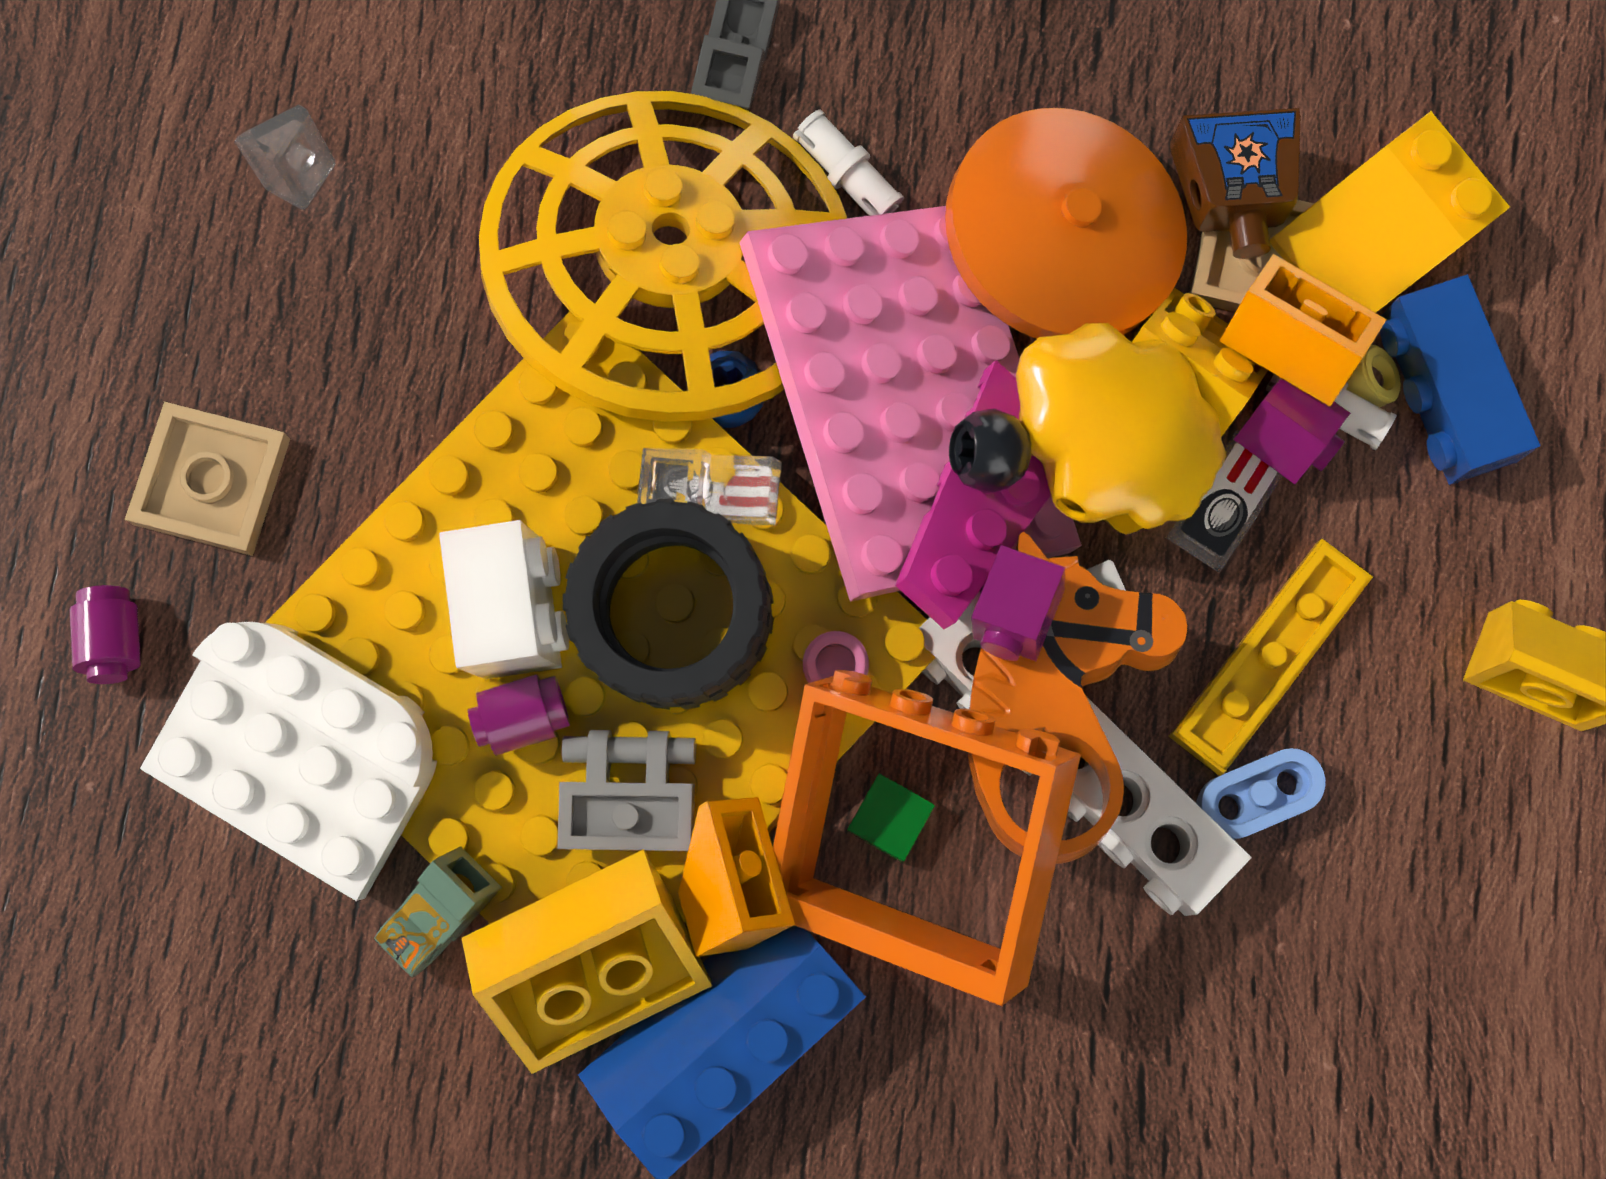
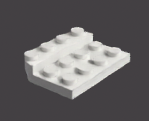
M258 622L224 623L204 639L193 653V656L201 661L140 769L353 900L365 899L427 790L436 769L437 761L432 760L431 736L422 717L425 712L409 697L395 695L297 636L299 632L292 628Z

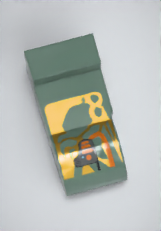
M461 846L438 857L429 864L417 879L419 884L400 908L383 924L374 938L411 978L417 976L428 967L451 941H456L502 888ZM455 874H461L468 878L474 887L475 893Z

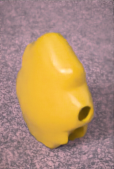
M1086 323L1070 334L1039 337L1025 348L1021 354L1016 371L1020 401L1019 422L1029 433L1031 455L1038 458L1043 464L1053 503L1060 512L1080 523H1095L1104 520L1116 531L1126 535L1137 532L1142 528L1151 529L1158 527L1167 521H1181L1192 517L1200 506L1203 496L1213 487L1216 474L1225 461L1226 452L1221 439L1217 410L1201 397L1191 365L1176 348L1159 340L1132 343L1109 323Z

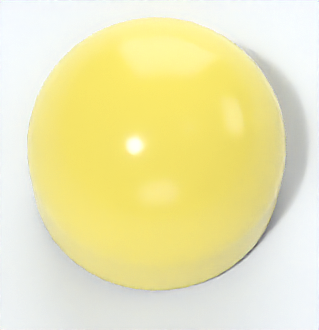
M1377 345L1369 347L1347 381L1349 383L1348 391L1378 407L1394 402L1398 398L1401 387L1400 375L1395 362L1384 349ZM1372 367L1381 372L1384 379L1383 387L1377 382Z

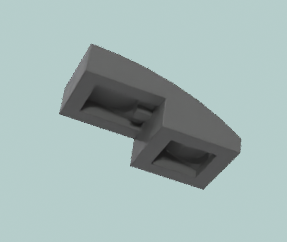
M716 0L709 35L704 34L691 94L736 105L743 109H751L765 64L781 0Z

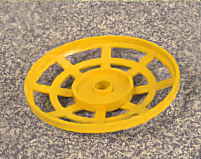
M635 91L599 98L569 109L539 127L514 150L496 175L484 204L479 232L481 278L490 309L508 341L532 368L559 389L592 406L627 417L663 422L707 420L741 412L773 398L784 390L777 363H774L762 372L736 383L714 387L709 350L721 348L738 341L764 325L746 263L743 262V253L739 242L748 231L848 218L837 191L828 180L821 166L798 142L771 122L739 106L700 95L675 91ZM670 109L704 114L735 124L745 130L733 141H730L721 135L694 127L673 124L658 125L654 110ZM628 112L633 126L632 128L621 129L596 139L578 150L571 158L542 148L546 143L571 128L602 116ZM663 141L691 143L714 150L720 154L703 172L685 166L669 165ZM770 143L789 157L813 183L827 205L829 212L795 210L793 202L780 180L755 154L766 144ZM638 144L644 168L630 172L618 181H615L588 166L609 152L627 145ZM523 166L552 177L553 179L548 184L539 208L536 227L537 239L499 250L498 229L502 205L517 172ZM743 167L765 189L775 209L742 210L735 197L725 185ZM570 186L600 201L595 215L594 227L556 234L558 211ZM670 226L680 229L687 239L680 244L667 245L657 240L653 233L659 228ZM595 252L601 269L611 281L596 303L588 299L573 282L563 265L562 259ZM542 264L544 274L556 296L576 318L582 321L561 353L545 342L523 317L508 290L504 275ZM730 284L755 302L735 318L716 326L704 327L700 303L717 296ZM632 299L652 306L674 308L678 331L668 332L646 329L624 322L618 317ZM604 337L641 351L682 354L688 391L666 392L631 387L600 377L584 367Z

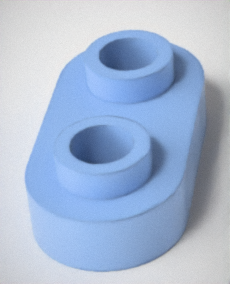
M1283 749L1210 780L1201 789L1196 804L1233 840L1240 839L1313 808L1324 794L1325 775L1320 763L1311 754L1300 749ZM1281 772H1287L1295 779L1296 788L1291 795L1283 793L1278 788L1277 777ZM1223 796L1233 798L1238 805V813L1233 820L1226 819L1219 811V801Z

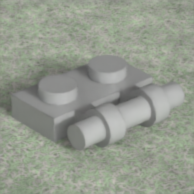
M590 730L588 736L563 737V762L587 763L586 782H559L557 849L688 851L694 829L695 784L669 783L670 764L696 763V738L671 737L670 731H649L648 737H612L611 730ZM611 764H646V783L610 782Z

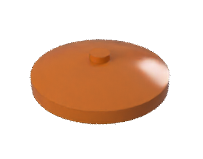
M1041 108L1010 116L991 127L974 143L954 174L949 187L945 211L946 234L954 263L961 277L980 303L993 315L1017 331L1038 339L1045 336L1070 334L1086 323H1109L1125 335L1145 322L1173 291L1180 277L1187 250V226L1178 191L1170 175L1152 151L1127 130L1100 116L1066 108Z

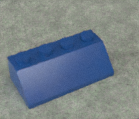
M794 925L749 949L711 955L703 962L712 984L711 987L634 1024L578 1074L615 1132L655 1179H668L866 998L807 930Z

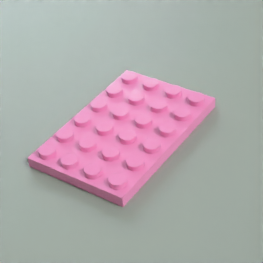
M946 206L748 231L739 242L850 602L901 591L895 584L922 519L930 511L939 490V487L936 485L944 466L950 461L949 443L953 430L965 418L966 413L973 408L980 391L977 386L984 370L997 360L1016 378L1019 356L1009 325L993 315L980 303L964 282L954 263L946 234ZM1051 496L1024 531L1033 539L1047 558L1071 553L1082 546L1073 519L1056 508ZM1017 542L1014 544L1012 549L1016 550Z

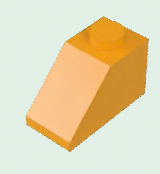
M759 797L706 801L698 808L678 891L695 957L746 950L795 925Z

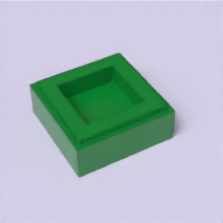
M879 773L850 823L847 832L903 863L935 805Z

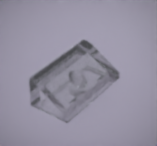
M300 105L237 136L234 141L264 188L301 210L309 206L336 164L308 110Z

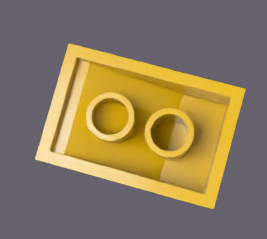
M1430 111L1270 239V244L1288 263L1376 313L1498 218L1510 206L1433 112Z

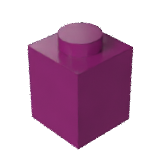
M1281 378L1234 440L1293 484H1296L1311 465L1322 472L1339 451L1345 441L1337 436L1336 432L1351 413L1335 401L1331 406H1328Z
M1001 545L971 616L973 639L981 641V648L998 658L1017 661L1019 656L1037 661L1065 591V567Z

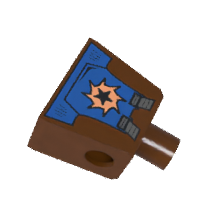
M1299 108L1183 115L1170 142L1171 154L1195 227L1202 232L1229 230L1233 256L1235 258L1251 259L1267 254L1271 250L1268 228L1282 225L1297 203L1301 121Z

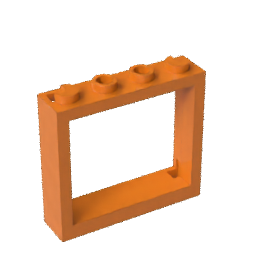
M835 670L834 676L805 684L773 844V850L795 926L1003 1006L1028 987L1081 754L1059 747V738L1046 732L1022 729L1015 733L994 726L996 719L984 712L971 709H956L953 713L932 706L933 698L918 691L895 689L891 693L872 687V678L862 673ZM847 712L1040 776L1001 949L813 878Z

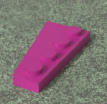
M995 360L984 370L977 386L980 391L973 408L966 413L965 418L972 412L997 409L1016 416L1019 420L1020 401L1016 378ZM1031 455L1030 464L1024 477L1007 490L984 493L964 485L959 476L952 470L950 461L945 464L936 485L939 487L935 500L930 511L922 519L895 584L899 590L943 629L957 622L984 586L1000 546L1012 548L1017 542L1020 533L1026 530L1050 498L1051 493L1043 464L1035 456Z

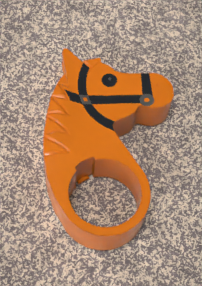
M1022 532L1019 535L1016 550L1065 567V591L1037 661L1019 656L1017 661L1004 660L981 648L972 684L969 709L993 716L996 719L994 726L1018 733L1022 729H1032L1052 734L1059 738V747L1080 753L1081 757L1095 771L1103 795L1100 818L1091 829L1082 835L1072 839L1061 840L1056 864H1061L1086 855L1103 840L1118 817L1124 794L1123 775L1120 765L1082 686L1110 677L1121 665H1128L1143 671H1155L1169 665L1185 642L1187 621L1182 609L1169 597L1161 594L1132 592L1105 586L1088 570L1079 566L1078 556L1047 558L1027 533ZM968 752L975 793L993 833L1005 847L1022 857L1027 832L1021 829L1008 815L1000 794V776L1007 765Z

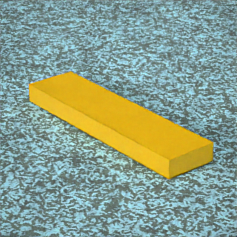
M1324 539L1319 540L1168 737L1217 775L1224 774L1373 576Z

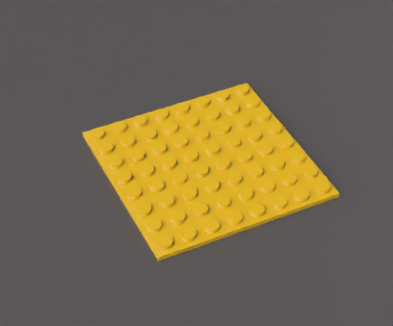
M569 311L543 340L561 353L582 321ZM607 337L603 338L584 367L600 377L631 387L666 392L682 391L640 350L616 343ZM524 358L265 622L283 625L298 631L297 636L395 695L409 697L425 712L422 717L431 736L432 760L437 761L427 790L401 835L429 863L461 846L502 886L500 891L480 912L490 924L641 851L557 849L559 782H586L587 763H564L562 760V741L564 736H588L590 730H611L612 737H648L649 731H670L671 737L696 738V763L670 764L669 783L695 784L694 825L698 808L706 801L759 797L767 829L770 833L778 823L804 686L808 684L803 671V657L809 644L819 635L831 631H841L854 636L862 643L867 652L869 660L867 676L872 678L871 686L891 693L895 689H907L935 659V656L924 647V636L919 629L927 619L897 591L850 602L827 525L774 477L771 514L769 518L725 517L731 521L734 529L739 534H744L752 545L766 572V578L772 589L774 601L771 604L774 622L772 634L769 633L765 645L767 650L761 662L758 661L750 672L751 675L741 686L738 684L727 692V696L715 702L711 700L702 703L700 707L691 709L670 707V710L654 708L643 702L639 703L598 679L599 676L594 671L586 668L577 654L579 652L570 639L569 649L560 651L562 668L492 679H483L456 668L439 537L440 532L521 520L538 536H542L546 548L554 547L556 550L561 581L560 585L551 587L554 612L563 611L567 623L566 611L563 610V594L566 593L568 580L565 577L570 563L574 562L579 552L578 547L586 536H590L600 526L599 523L608 516H615L626 510L627 506L639 502L642 504L649 503L652 469L655 459L698 463L702 478L713 485H722L729 482L734 477L737 467L765 468L712 418L696 421L663 422L627 417L601 409L559 389L532 368ZM676 493L675 502L687 503L689 501L685 496ZM685 546L659 548L640 557L623 573L612 596L610 620L618 641L633 658L657 668H681L702 660L721 643L732 619L733 595L724 571L706 554ZM538 674L540 680L556 676L569 715L570 726L556 730L557 737L497 756L493 753L490 744L481 747L477 745L467 711L478 706L477 692ZM847 712L837 762L875 721ZM612 763L610 782L646 783V764ZM645 850L668 888L685 923L686 920L678 891L688 851ZM455 874L475 893L474 887L468 878L461 874Z

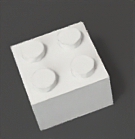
M521 520L440 532L439 537L456 668L483 679L562 668L560 651L569 649V636L565 627L567 623L563 611L554 612L551 587L560 585L561 581L555 548H546L542 536H538Z

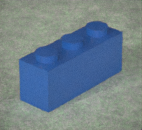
M1468 274L1400 296L1381 315V317L1387 319L1380 329L1383 346L1391 357H1396L1405 378L1403 391L1407 404L1414 413H1419L1428 434L1427 450L1433 465L1438 470L1444 472L1449 485L1517 463L1541 446Z

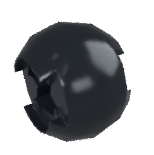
M987 409L972 412L955 426L949 443V460L952 470L959 476L964 485L984 493L1007 490L1024 477L1031 459L1030 436L1016 416L997 409Z

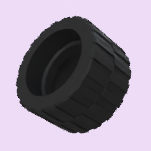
M656 499V502L645 504L639 502L627 506L626 510L615 516L610 515L600 522V526L590 536H586L578 547L579 552L574 562L570 563L565 577L568 580L566 593L563 594V610L566 611L567 625L565 627L570 641L575 644L579 652L577 654L586 668L594 671L599 676L598 679L613 690L639 703L643 702L654 708L670 710V707H681L683 709L697 708L702 703L711 700L715 702L727 696V692L738 684L741 686L751 675L750 672L758 661L761 662L767 650L765 645L769 633L772 634L774 622L771 604L774 603L772 589L767 581L766 572L744 534H739L734 529L731 521L724 516L706 510L703 505L690 501L687 503L674 502L673 499ZM685 546L709 556L722 568L727 576L733 595V613L730 626L716 649L694 664L673 669L649 666L633 658L618 641L610 620L612 596L623 573L640 557L659 548Z

